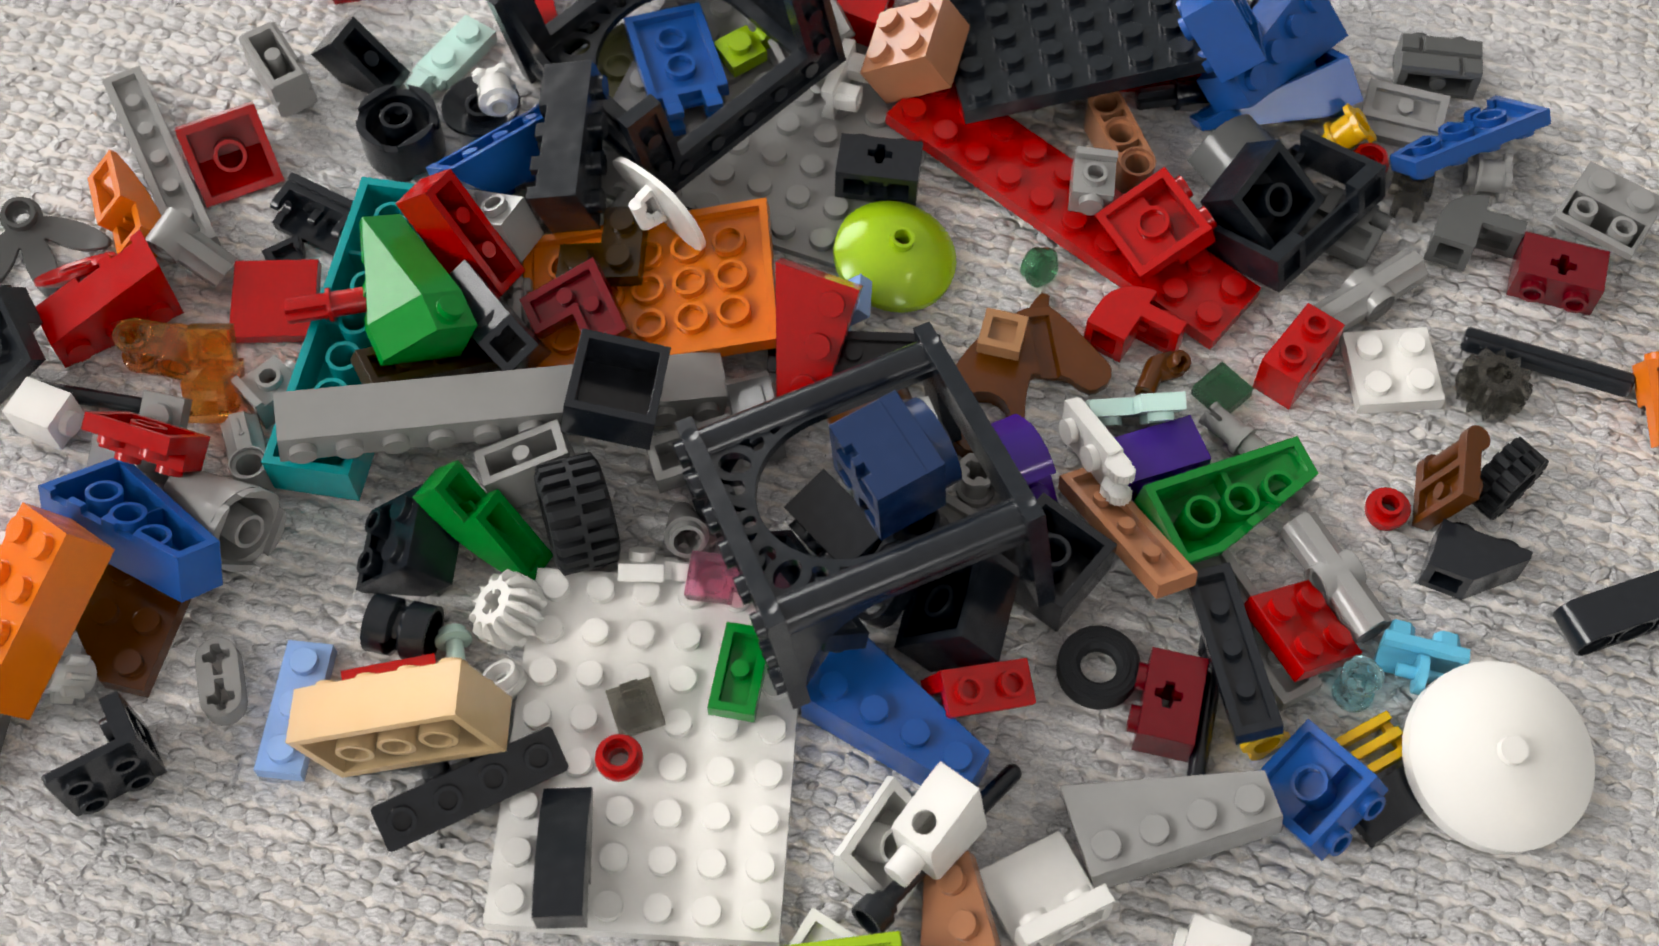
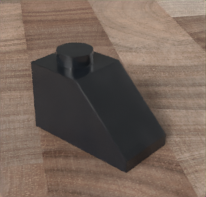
M354 16L334 26L311 53L339 82L367 94L386 85L395 84L396 89H399L411 74Z

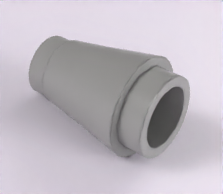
M687 502L675 503L669 510L664 532L665 546L671 553L681 558L697 556L708 543L709 531L691 504Z

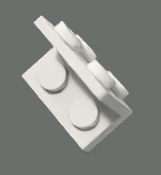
M1055 832L979 870L988 901L1013 946H1055L1108 919L1115 903V899L1105 883L1093 888L1061 832Z

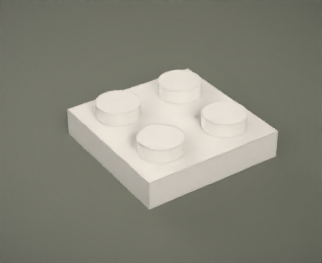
M1427 327L1342 333L1339 343L1356 414L1442 408L1446 399Z

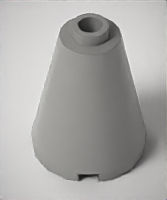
M206 471L184 472L181 478L170 476L165 483L163 491L220 541L223 570L237 573L252 569L257 566L252 561L262 553L269 556L283 535L286 523L285 509L280 507L278 500L281 499L278 495L267 488Z

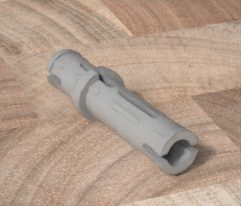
M1217 401L1209 407L1212 411L1210 413L1205 411L1199 420L1202 426L1208 428L1228 445L1227 450L1234 456L1269 445L1255 434L1256 428L1250 423L1247 425L1241 423ZM1312 480L1293 495L1292 498L1297 501L1298 505L1303 506L1309 500L1307 497L1309 495L1312 497L1320 485Z

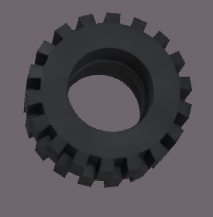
M587 452L536 465L534 473L536 492L557 568L566 576L618 562L621 545L616 518L601 466L593 454Z

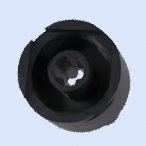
M394 84L372 91L361 101L358 107L359 115L356 120V128L370 165L376 171L391 177L394 181L408 182L414 176L426 172L427 166L434 162L436 163L445 156V137L432 97L425 90L417 86L408 85L409 89H396Z

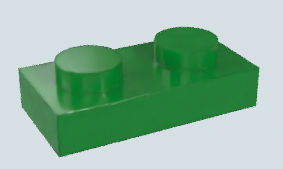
M726 622L707 705L708 715L755 723L767 665L758 645V637L751 625Z

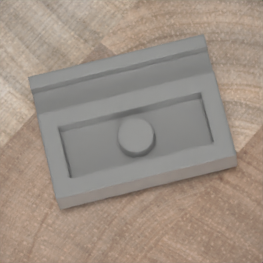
M1371 78L1362 112L1369 126L1376 134L1377 140L1375 142L1403 148L1422 136L1439 135L1438 127L1444 124L1451 96Z

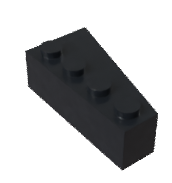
M593 60L544 64L539 109L545 121L536 123L534 136L538 144L540 156L531 157L530 172L532 175H535L536 186L527 187L526 200L552 233L600 229L601 214L605 213L606 196L601 188L602 175L607 173V158L604 150H602L603 137L608 135V121L606 114L603 112V101L609 98V84L606 75H601Z

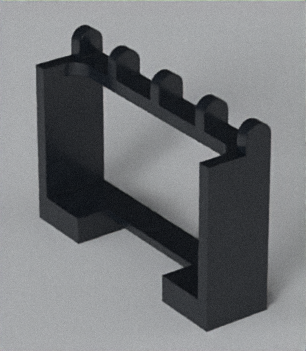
M1304 129L1300 133V145L1294 144L1288 150L1303 171L1308 167L1346 185V199L1306 235L1302 237L1291 231L1270 251L1218 224L1213 229L1216 242L1205 248V250L1236 271L1280 293L1385 198V165Z

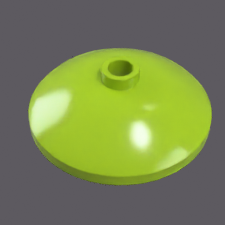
M878 201L859 207L849 214L840 225L834 241L833 258L839 277L849 280L862 274L872 281L871 306L884 311L906 313L918 311L932 305L945 294L955 274L956 252L946 229L932 215L908 203ZM896 239L903 240L907 244H901Z

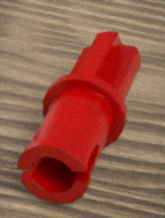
M363 286L331 291L328 287L324 289V293L288 298L284 301L285 317L290 324L327 318L331 322H336V317L367 312L366 297H363Z

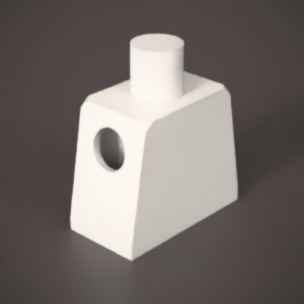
M940 761L893 823L892 832L898 851L884 866L886 873L903 887H907L921 870L933 879H940L987 828L980 789Z

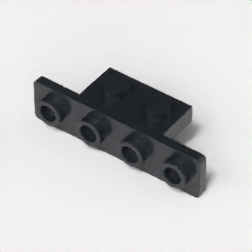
M546 726L509 743L505 752L468 757L451 766L448 761L437 762L420 771L423 779L416 781L415 787L374 805L371 808V814L387 850L394 852L567 771L569 765L553 729L550 726Z

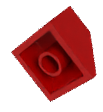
M253 101L175 127L174 131L207 208L285 181Z

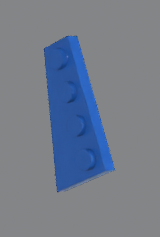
M1494 95L1486 100L1487 108L1481 111V108L1473 107L1464 112L1463 122H1447L1438 127V136H1422L1390 154L1391 170L1408 175L1413 180L1428 179L1435 175V171L1444 167L1465 164L1471 156L1499 150L1503 143L1513 139H1524L1533 136L1535 130L1551 124L1550 108Z

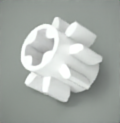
M66 646L43 694H50V703L72 704L74 698L84 699L85 693L90 692L94 687L97 677L96 666L89 655H81L80 646Z

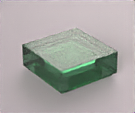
M1221 362L1193 385L1191 395L1208 409L1217 401L1231 414L1251 397L1254 388L1225 363Z

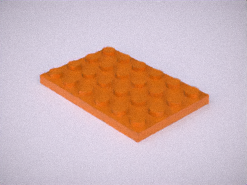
M767 198L688 210L697 222L706 240V247L701 251L695 250L688 245L665 222L648 230L642 285L611 287L632 332L626 338L671 347L670 355L708 352L721 353V357L776 348V278L770 209ZM600 225V229L543 235L523 260V267L525 269L523 278H530L533 281V291L556 278L560 244L599 243L602 239L603 225ZM576 320L544 339L539 338L552 353L537 367L574 364L581 335Z

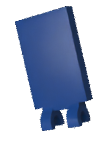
M700 2L624 18L625 31L646 96L651 94L661 103L674 137L686 134L683 109L704 105L706 119H708L724 107L721 96L729 95V85Z

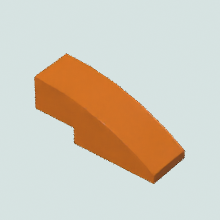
M110 149L87 179L97 225L112 231L118 254L132 244L129 237L139 229L145 238L160 219L161 214L148 191L132 169L117 152Z

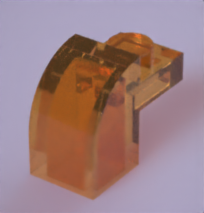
M190 323L185 331L191 370L180 382L182 397L193 399L188 423L221 424L225 422L229 414L238 412L241 406V401L230 380L236 375L240 379L245 376L244 358H238L234 324Z

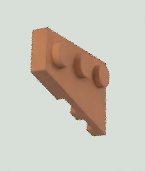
M969 850L965 851L940 879H933L928 874L924 877L920 946H1001L976 857Z

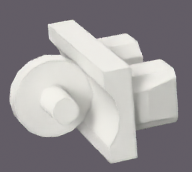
M844 38L842 41L846 61L810 88L814 93L821 92V96L826 102L822 111V117L834 120L838 109L857 113L861 105L863 87L850 84V81L855 80L868 84L860 74L866 55L856 52V40Z

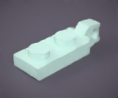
M465 15L416 64L412 70L413 74L405 82V86L407 89H409L408 85L417 86L425 90L430 96L436 90H448L452 85L461 80L497 43L496 31Z

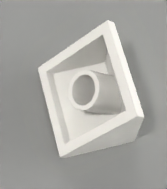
M887 776L833 855L834 877L863 896L866 893L873 894L876 890L883 891L893 881L884 870V866L898 851L892 826L912 799L909 792L895 777ZM917 885L896 906L898 911L895 915L899 914Z

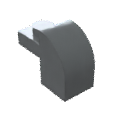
M1243 114L1226 121L1211 132L1187 161L1204 181L1212 187L1246 143L1276 139L1267 130L1263 129L1250 114Z
M1466 195L1458 197L1443 208L1430 236L1423 259L1463 272L1475 248L1512 259L1525 234L1528 222L1513 218L1507 214H1499L1487 210L1490 200L1488 196Z

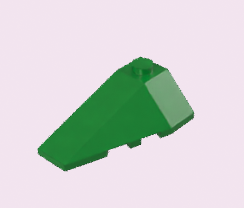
M401 214L361 217L359 222L361 262L365 267L363 297H366L367 314L364 318L365 331L380 365L385 366L461 356L477 327V323L462 290Z
M1296 436L1144 485L1134 503L1192 565L1223 554L1311 482L1319 473L1299 437Z

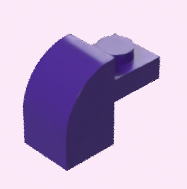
M1017 413L991 423L1036 500L1044 492L1058 502L1051 477L1052 474L1056 473V469L1051 455L1035 427Z

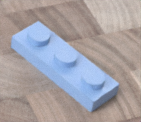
M288 640L254 766V772L258 777L305 782L310 758L285 743L293 692L297 688L313 686L317 681L331 679L337 650L333 644Z

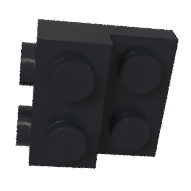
M0 285V405L21 385L26 376L29 377L46 360L33 334L43 322L26 287Z

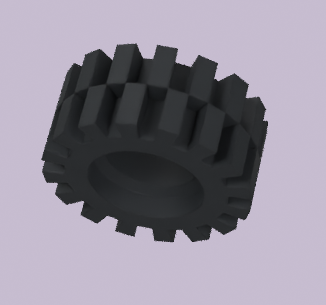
M1522 437L1513 439L1511 443L1503 447L1500 453L1497 452L1488 464L1486 463L1482 467L1480 478L1483 480V489L1479 500L1472 504L1490 520L1496 519L1506 509L1513 506L1514 502L1520 499L1527 489L1531 488L1535 483L1534 481L1547 468L1549 461Z

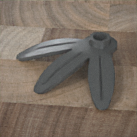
M13 197L3 204L0 212V222L5 229L0 235V283L11 271L20 250L32 281L36 277L57 268V261L46 240L78 251L105 250L109 248L112 240L91 225L67 218L44 216L41 207L30 198ZM29 214V218L25 222L16 223L19 215ZM37 287L46 297H49L59 289Z

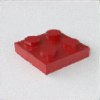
M1310 580L1250 596L1244 603L1249 620L1294 683L1351 664L1363 653L1352 639L1350 631L1341 624L1325 602L1322 593L1313 586Z

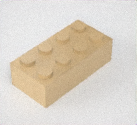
M456 657L443 658L439 663L424 666L403 665L398 667L396 671L380 674L360 673L356 675V678L347 680H320L313 686L294 689L285 743L341 778L505 752L508 745L512 697L496 686L492 680L486 678L470 666L466 660Z

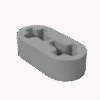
M213 637L202 643L195 655L199 703L203 712L214 724L228 726L238 722L244 716L248 706L243 659L234 643L229 639ZM224 653L227 657L222 659V674H218L211 664L216 661V654ZM221 688H225L231 700L227 701V708L224 710H219L216 706L221 703Z

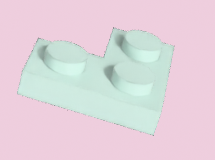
M1186 391L1146 393L1134 397L1089 399L1085 401L1105 427L1121 426L1122 418L1139 417L1140 425L1161 424L1174 420V413L1187 409Z

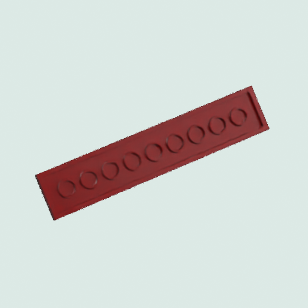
M954 84L948 89L908 99L902 98L886 113V125L910 141L923 142V151L1118 287L1142 286L1157 291L1154 306L1161 310H1169L1177 315L1179 319L1187 322L1185 333L1209 350L1212 349L1259 296L1260 286L1205 249L1182 265L1176 260L1142 283L1097 222L1095 215L1068 211L1073 159L1008 115L965 124ZM1116 188L1113 201L1124 195Z

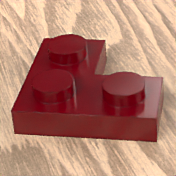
M593 257L519 299L535 335L541 339L575 320L580 331L584 328L625 338L632 334L599 262Z

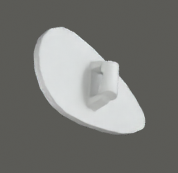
M617 157L613 160V165L618 173L636 192L635 198L629 202V208L641 230H650L665 222L695 250L701 251L706 247V240L697 222L683 203L665 184L629 159ZM647 205H648L655 213H653V214L647 213V212H646V211H647Z

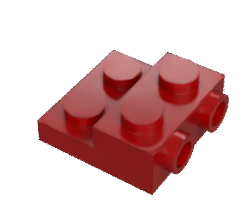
M1163 167L1094 214L1097 222L1142 283L1176 260L1182 265L1216 242L1213 229L1217 227V224L1212 215L1204 206L1196 208L1190 200L1193 193L1186 181L1180 175L1173 178L1166 167Z
M85 411L81 430L98 435L96 441L99 443V447L115 451L114 459L136 465H141L142 460L156 464V472L179 478L183 477L184 472L202 471L211 437L129 411Z

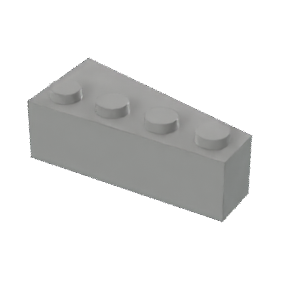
M1265 770L1060 785L1063 801L1093 888L1104 883L1110 888L1282 833L1283 815Z

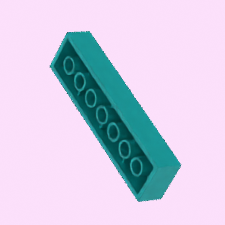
M369 177L361 178L321 293H324V289L328 287L331 291L363 286L365 282V267L361 262L359 226L361 217L401 214L416 232L395 204L415 184ZM367 312L336 317V322H331L329 318L311 321L286 391L362 384L350 359L355 350L372 347L365 331L364 318ZM274 424L261 463L276 489L360 501L375 452L363 453L361 456L352 459H343L338 456L317 458L305 464H297L291 461L280 462L276 424Z

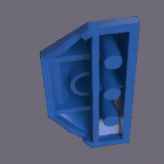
M539 104L436 163L434 162L427 166L428 174L433 175L451 168L465 189L513 195L516 192L515 188L524 182L536 181L535 175H532L530 172L532 156H540L534 135L536 123L544 122L545 118L541 115Z

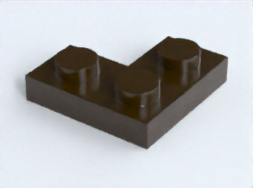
M629 206L605 208L601 242L560 244L556 278L593 257L599 262L610 287L642 285L648 230L640 229Z

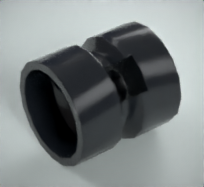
M377 592L369 601L363 616L360 631L361 647L365 651L391 656L398 651L400 659L433 653L436 655L438 648L435 646V638L438 635L439 629L444 626V610L441 606L413 601L407 606L405 598Z

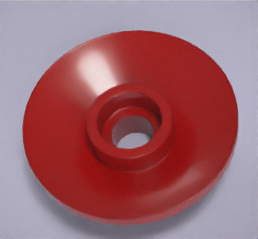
M107 252L112 257L117 255L116 252ZM107 253L86 257L50 270L36 277L33 280L34 285L43 288H61L74 277L82 281L100 267L97 260Z

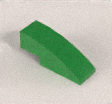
M459 460L435 469L412 497L455 540L502 573L508 569L536 580L537 569L545 568L553 557L552 552L498 489L486 493Z

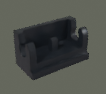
M291 172L287 177L288 181L274 196L270 204V208L278 211L285 203L283 209L278 212L273 220L275 229L290 236L300 234L303 242L334 256L353 200Z

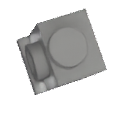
M1083 146L1076 147L1071 169L1068 211L1094 215L1113 202L1118 151Z
M276 355L241 379L236 375L230 380L241 403L251 414L259 416L260 422L265 429L275 424L272 393L285 392L287 390L296 365L291 359L283 364Z

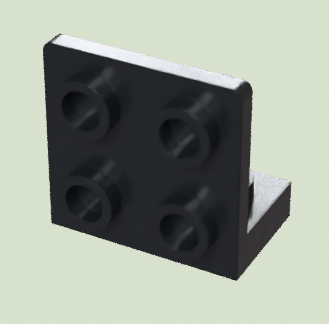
M118 691L98 699L105 714L104 718L99 719V725L109 743L41 776L44 787L75 816L99 812L111 800L129 791L142 790L151 785L155 778L167 773L148 726Z

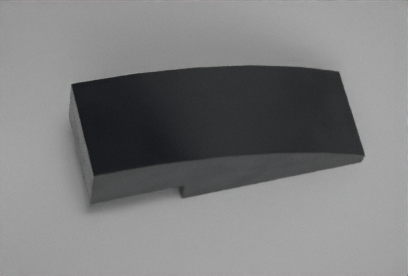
M592 787L543 789L537 830L531 918L537 929L587 927L588 884H591Z

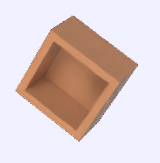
M919 0L912 4L880 12L860 74L886 104L899 101L902 98L908 99L951 88L970 25L950 0Z

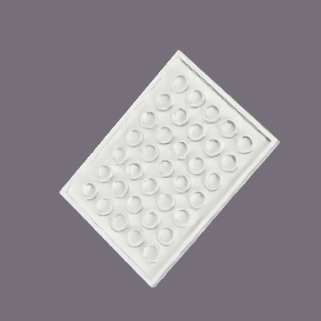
M538 568L535 581L543 588L542 596L548 603L541 611L545 620L537 624L535 628L536 636H527L522 667L527 673V682L517 694L510 743L541 728L550 726L554 731L569 768L557 776L501 801L482 923L485 929L740 946H780L799 708L793 710L786 692L780 695L776 694L766 668L755 723L708 715L707 711L726 622L753 626L749 614L756 610L752 602L746 605L742 604L733 579L696 577V581L692 582L675 581L672 579H664V582L618 581V572L585 570L564 576L559 569ZM614 734H626L638 741L643 751L644 759L640 771L633 778L622 782H614L604 778L599 773L595 764V752L598 745L605 738ZM622 753L616 754L612 758L611 763L617 766L623 765L628 760V756ZM592 787L591 884H588L587 927L537 929L531 918L537 830L543 789Z

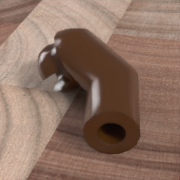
M1177 350L1151 356L1146 361L1134 389L1135 394L1157 393L1160 383L1183 376L1191 367L1192 362L1189 354L1183 350Z

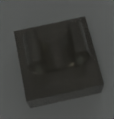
M651 676L621 683L618 687L605 691L618 734L634 736L666 725Z

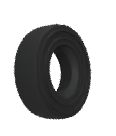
M1095 625L1084 627L1071 634L1061 646L1056 663L1057 678L1065 694L1077 704L1098 710L1113 708L1127 700L1134 692L1140 656L1133 642L1122 632L1107 626ZM1093 652L1104 653L1115 662L1116 674L1107 682H1093L1082 673L1080 667L1081 660Z

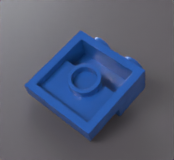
M1307 719L1260 769L1265 770L1282 812V825L1321 861L1328 854L1335 857L1348 848L1352 841L1350 831L1362 818L1370 821L1381 813L1386 804V799L1383 796L1389 791L1375 773L1310 719Z

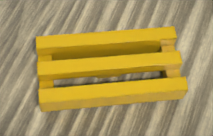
M1387 710L1334 739L1343 748H1347L1380 729L1383 732L1382 735L1350 753L1358 760H1361L1391 743L1395 750L1366 765L1375 774L1403 760V732L1399 726L1394 728L1390 722L1392 717Z

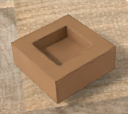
M987 307L977 341L976 352L1018 361L1029 317Z

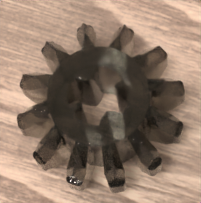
M1486 347L1483 351H1480L1479 355L1471 354L1467 357L1462 365V369H1459L1455 377V385L1458 387L1456 400L1468 402L1466 404V413L1474 410L1481 412L1482 422L1492 414L1501 423L1504 419L1508 418L1509 414L1516 416L1524 408L1525 401H1528L1533 391V385L1529 382L1532 370L1519 368L1521 356L1510 359L1506 357L1505 348L1495 355Z

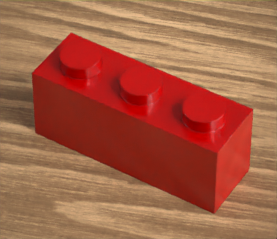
M451 168L420 179L395 203L448 274L465 259L495 292L502 296L525 271L524 267L491 225L488 218Z

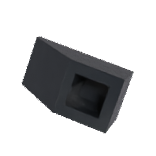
M1443 519L1431 540L1417 584L1462 600L1518 579L1531 560L1533 551L1519 547L1517 543L1509 539H1497L1478 532L1468 524Z

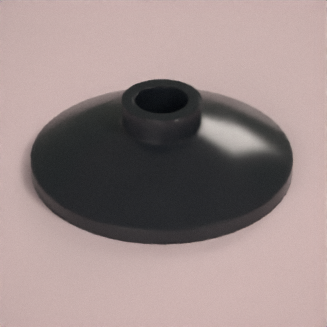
M472 76L463 78L452 85L442 99L441 113L443 120L451 130L460 135L475 138L482 137L518 116L521 108V99L517 88L515 90L518 94L516 109L505 116L494 117L483 113L479 108L478 84L473 82Z

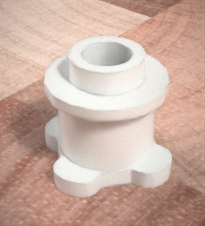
M499 63L495 67L488 69L477 68L472 73L473 82L478 84L479 108L489 116H505L515 110L518 105V94L515 91L516 83L510 78L512 74L510 65Z

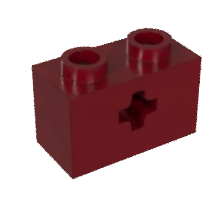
M1525 231L1512 259L1506 295L1521 298L1527 302H1537L1561 308L1571 313L1591 315L1605 290L1610 252Z
M1153 647L1148 663L1139 661L1134 689L1142 691L1139 705L1131 704L1126 732L1134 733L1131 750L1188 762L1195 746L1209 659ZM1162 699L1169 701V708L1162 707Z

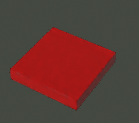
M319 259L235 261L228 338L232 344L304 342L311 321L296 324L288 323L284 313V301L288 298L320 293L322 265Z

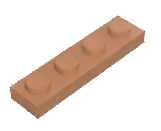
M1084 468L1059 476L1058 489L1093 528L1117 544L1115 554L1155 599L1196 585L1198 571L1132 500L1129 504L1120 507L1109 504L1106 498H1103L1099 493L1101 485L1091 472H1087Z

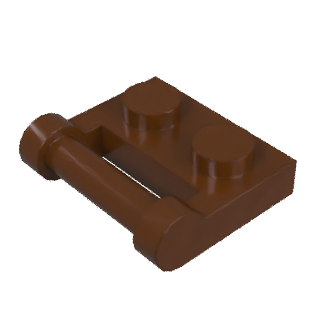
M1479 425L1470 426L1460 434L1458 441L1439 454L1428 455L1418 462L1412 517L1413 527L1429 531L1439 525L1443 519L1447 520L1479 500L1483 489V480L1480 478L1482 452L1491 443L1490 435L1485 428Z

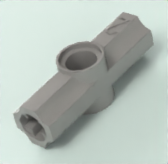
M1404 249L1372 270L1367 266L1356 270L1344 281L1338 291L1325 297L1313 306L1345 324L1343 332L1364 319L1368 323L1374 322L1389 311L1396 299L1426 281L1429 272L1425 267V260L1415 250L1407 251Z
M1303 512L1282 527L1280 535L1304 568L1305 580H1310L1313 586L1322 593L1325 602L1329 604L1340 622L1350 631L1355 643H1365L1377 637L1390 626L1392 619L1366 584V572L1360 559L1351 550H1342L1316 512Z

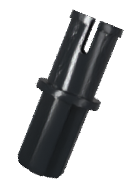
M1173 79L1170 81V84L1139 88L1135 90L1134 94L1135 105L1138 110L1172 106L1177 111L1181 109V106L1209 103L1196 80L1178 81V79Z

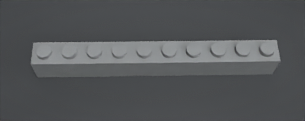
M695 352L669 355L655 426H667L689 416H692L698 422L724 415L728 397L724 383L726 377L721 353ZM573 364L272 393L280 462L291 461L297 464H305L317 458L334 456L352 459L361 456L363 453L382 451L388 454H400L411 448L431 447L433 449H446L454 444L469 442L487 445L493 444L500 439L513 437L558 419L561 425L563 406Z

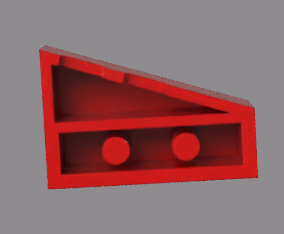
M140 229L129 237L132 244L112 257L107 253L97 260L100 266L97 270L82 281L74 277L35 306L43 322L41 327L65 368L79 362H84L99 352L114 345L125 343L132 337L157 325H163L172 318L184 313Z
M783 258L775 262L776 397L834 375L863 285Z

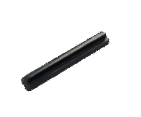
M1468 327L1461 340L1460 349L1465 352L1617 396L1627 397L1634 386L1635 375L1631 372L1474 327Z

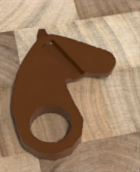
M1041 293L1029 308L1015 313L1029 317L1018 361L976 352L977 339L956 364L976 400L997 406L1006 417L1017 413L1025 419L1027 390L1030 381L1033 379L1068 383L1079 392L1088 396L1096 395L1106 389L1111 381L1112 368L1109 363L1069 321L1049 306L1050 295ZM961 432L962 440L954 442L953 447L956 454L963 458L965 455L973 453Z

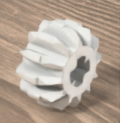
M507 569L501 575L493 573L487 586L480 585L481 593L478 598L471 601L475 606V609L468 618L473 623L472 632L480 640L497 649L510 651L514 646L523 648L526 644L527 636H536L535 628L537 624L545 620L541 611L546 607L548 601L542 596L543 588L535 580L517 571L513 572Z

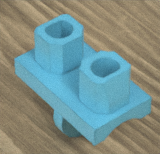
M1394 619L1389 629H1385L1373 658L1372 669L1410 679L1409 691L1411 694L1420 695L1425 689L1426 683L1430 684L1454 668L1469 663L1470 649L1461 647L1458 634L1441 630L1434 633L1430 640L1415 636L1416 628L1412 623Z

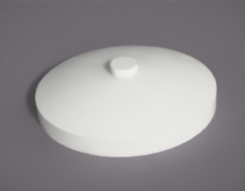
M1479 661L1454 668L1430 683L1417 697L1408 713L1402 738V756L1409 786L1428 817L1441 830L1458 842L1473 849L1493 854L1510 855L1525 853L1547 846L1563 837L1576 825L1585 812L1592 795L1595 780V758L1588 730L1570 700L1554 684L1536 672L1519 665L1501 661Z

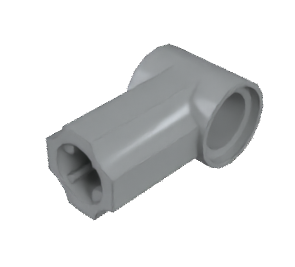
M168 207L145 237L151 251L173 264L178 262L214 288L220 283L237 259V257L202 234L200 227L191 218L172 207Z
M245 411L229 414L228 418L220 426L229 459L228 470L232 478L267 488L275 493L277 489L274 488L261 463L267 446L259 416L246 413Z

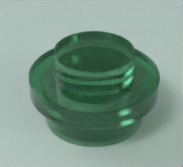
M1033 247L1027 252L1022 260L1020 272L1026 278V282L1029 285L1039 288L1054 279L1059 267L1056 251L1049 247Z

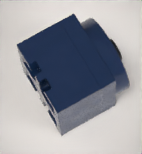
M894 390L829 425L834 469L847 489L853 488L855 501L858 506L862 507L865 504L868 506L869 509L864 511L866 518L880 540L891 536L945 506L946 488L962 480L961 465L948 431L940 423L930 407L918 397H914L904 403L897 391Z

